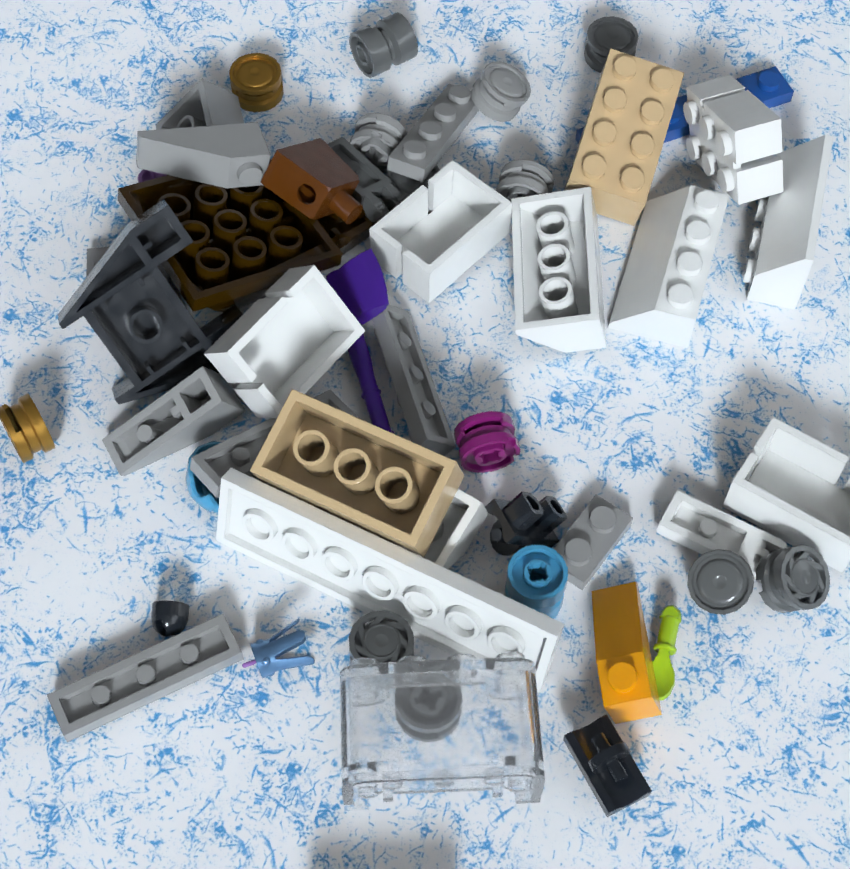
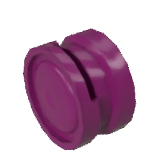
M498 411L482 412L469 416L458 423L454 429V438L456 445L459 447L461 466L465 470L474 473L496 471L513 463L514 454L520 455L519 442L514 436V423L508 414Z

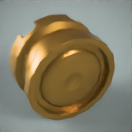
M251 53L239 57L232 63L229 70L232 93L238 96L242 109L250 112H264L274 108L281 102L284 94L280 64L275 58L267 54Z
M29 394L19 397L18 403L10 407L7 404L0 406V420L23 463L32 460L34 453L40 450L46 453L55 449L52 437Z

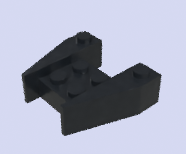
M164 199L125 226L58 314L59 325L62 329L84 316L128 376L112 388L114 399L118 405L170 390L202 366L219 373L204 353L243 315L239 308L234 305L200 328L162 274L158 265L193 242Z

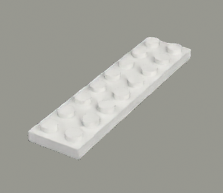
M230 468L221 478L216 541L367 614L372 611L383 610L396 613L408 622L414 637L536 696L539 695L546 681L565 625L564 623L238 470Z

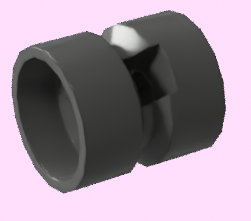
M398 12L377 21L376 27L371 28L368 25L351 33L349 37V45L354 60L363 74L369 78L389 70L392 64L400 65L415 58L418 54V44L414 31L408 20Z

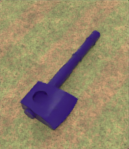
M371 248L358 254L342 267L330 272L326 276L327 282L361 325L378 316L389 305L383 272ZM362 334L348 349L353 369L361 387V397L365 401L371 424L394 434L380 395L382 391L378 388L367 343L364 334Z

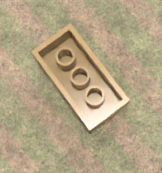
M610 49L595 90L564 191L591 187L597 214L635 226L648 198L684 72Z
M294 389L291 390L250 469L263 483L295 496L299 500L329 514H333L365 531L376 534L380 538L416 553L423 558L465 476L456 461Z

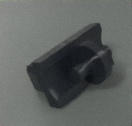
M528 492L519 493L511 501L493 499L485 506L487 512L498 519L492 526L490 542L492 548L503 556H513L521 548L530 545H545L552 548L559 542L553 530L567 519L566 513L555 497L545 496L538 502L537 498Z
M607 714L581 729L564 735L563 741L607 817L650 796L652 790L633 760L630 749L622 741Z

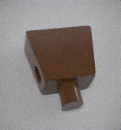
M321 138L276 150L260 182L302 214L313 220L336 214L346 224H351L357 219L363 209V205L352 197L359 183V176Z

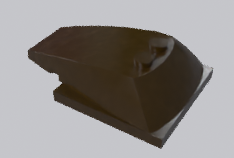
M166 175L118 188V202L131 221L164 199L193 240L187 247L161 263L193 312L207 307L214 311L225 312L234 305L240 308L252 304L258 299L267 297L264 293L290 268L315 265L319 271L339 266L341 265L342 255L369 238V229L375 225L374 222L367 218L364 209H362L360 215L351 224H346L336 214L316 220L310 219L264 185L227 189Z

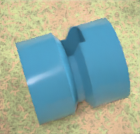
M530 545L521 548L512 556L508 564L504 595L554 619L562 607L568 580V567L564 558L556 550L545 545Z

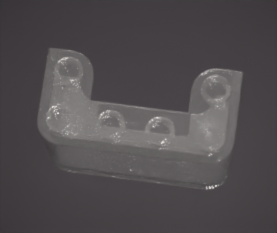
M504 652L497 655L496 658L476 659L471 654H455L448 657L447 660L427 661L422 656H406L399 659L398 662L381 663L373 658H357L350 661L349 666L340 671L341 780L345 811L369 810V799L375 798L378 794L382 793L383 802H393V794L492 790L493 798L502 797L503 789H508L515 794V804L540 803L545 784V770L535 663L530 659H526L524 654L520 652Z

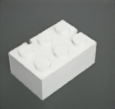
M731 75L687 86V102L683 105L685 119L689 124L690 137L686 139V148L690 159L695 160L703 168L705 174L711 176L719 184L720 189L724 193L727 192L738 205L784 192L783 159L778 156L760 162L756 160L782 152L781 118L749 90L745 91V87Z
M452 160L428 180V188L424 185L420 186L369 229L370 248L383 269L396 279L402 275L403 284L430 303L510 233L512 202Z
M315 265L290 268L264 293L268 298L258 299L204 353L228 383H239L234 388V391L257 418H277L292 389L306 394L365 332L364 328Z
M773 417L755 444L753 451L750 452L734 477L722 507L792 546L806 545L814 548L822 555L828 566L841 573L844 572L850 562V477L844 489L835 486L850 457Z

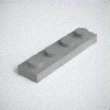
M448 84L388 156L387 170L424 182L479 111L472 101L471 91L464 86Z
M388 305L383 312L372 319L374 334L380 343L385 358L386 369L391 375L397 393V402L403 411L409 429L410 440L445 456L455 449L456 445L409 312Z
M331 390L314 397L316 400L357 417ZM277 418L266 420L191 457L190 470L216 498L220 497L221 478L230 468L257 478L250 469Z
M221 614L47 694V697L63 736L69 742L244 660L224 614Z

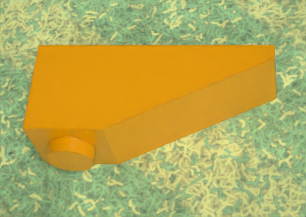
M637 582L592 591L596 663L604 708L615 724L662 715Z

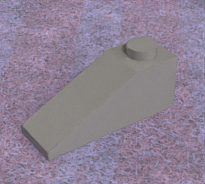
M258 122L137 131L136 164L140 169L227 189L263 185L260 182L269 166L270 152Z
M202 366L107 435L102 441L119 474L126 476L213 435L245 412V409L231 384L221 374Z

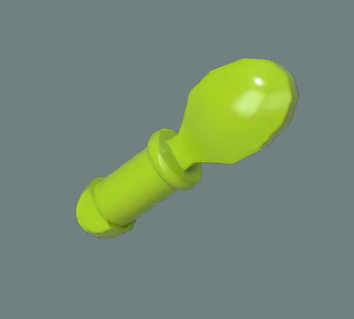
M668 605L661 611L657 643L653 646L654 651L658 653L652 663L659 700H664L670 696L675 686V672L669 657L670 655H675L677 651L675 644L682 616L678 607L674 605Z

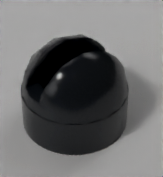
M177 601L153 602L151 612L153 628L162 636L180 634L187 625L190 606Z

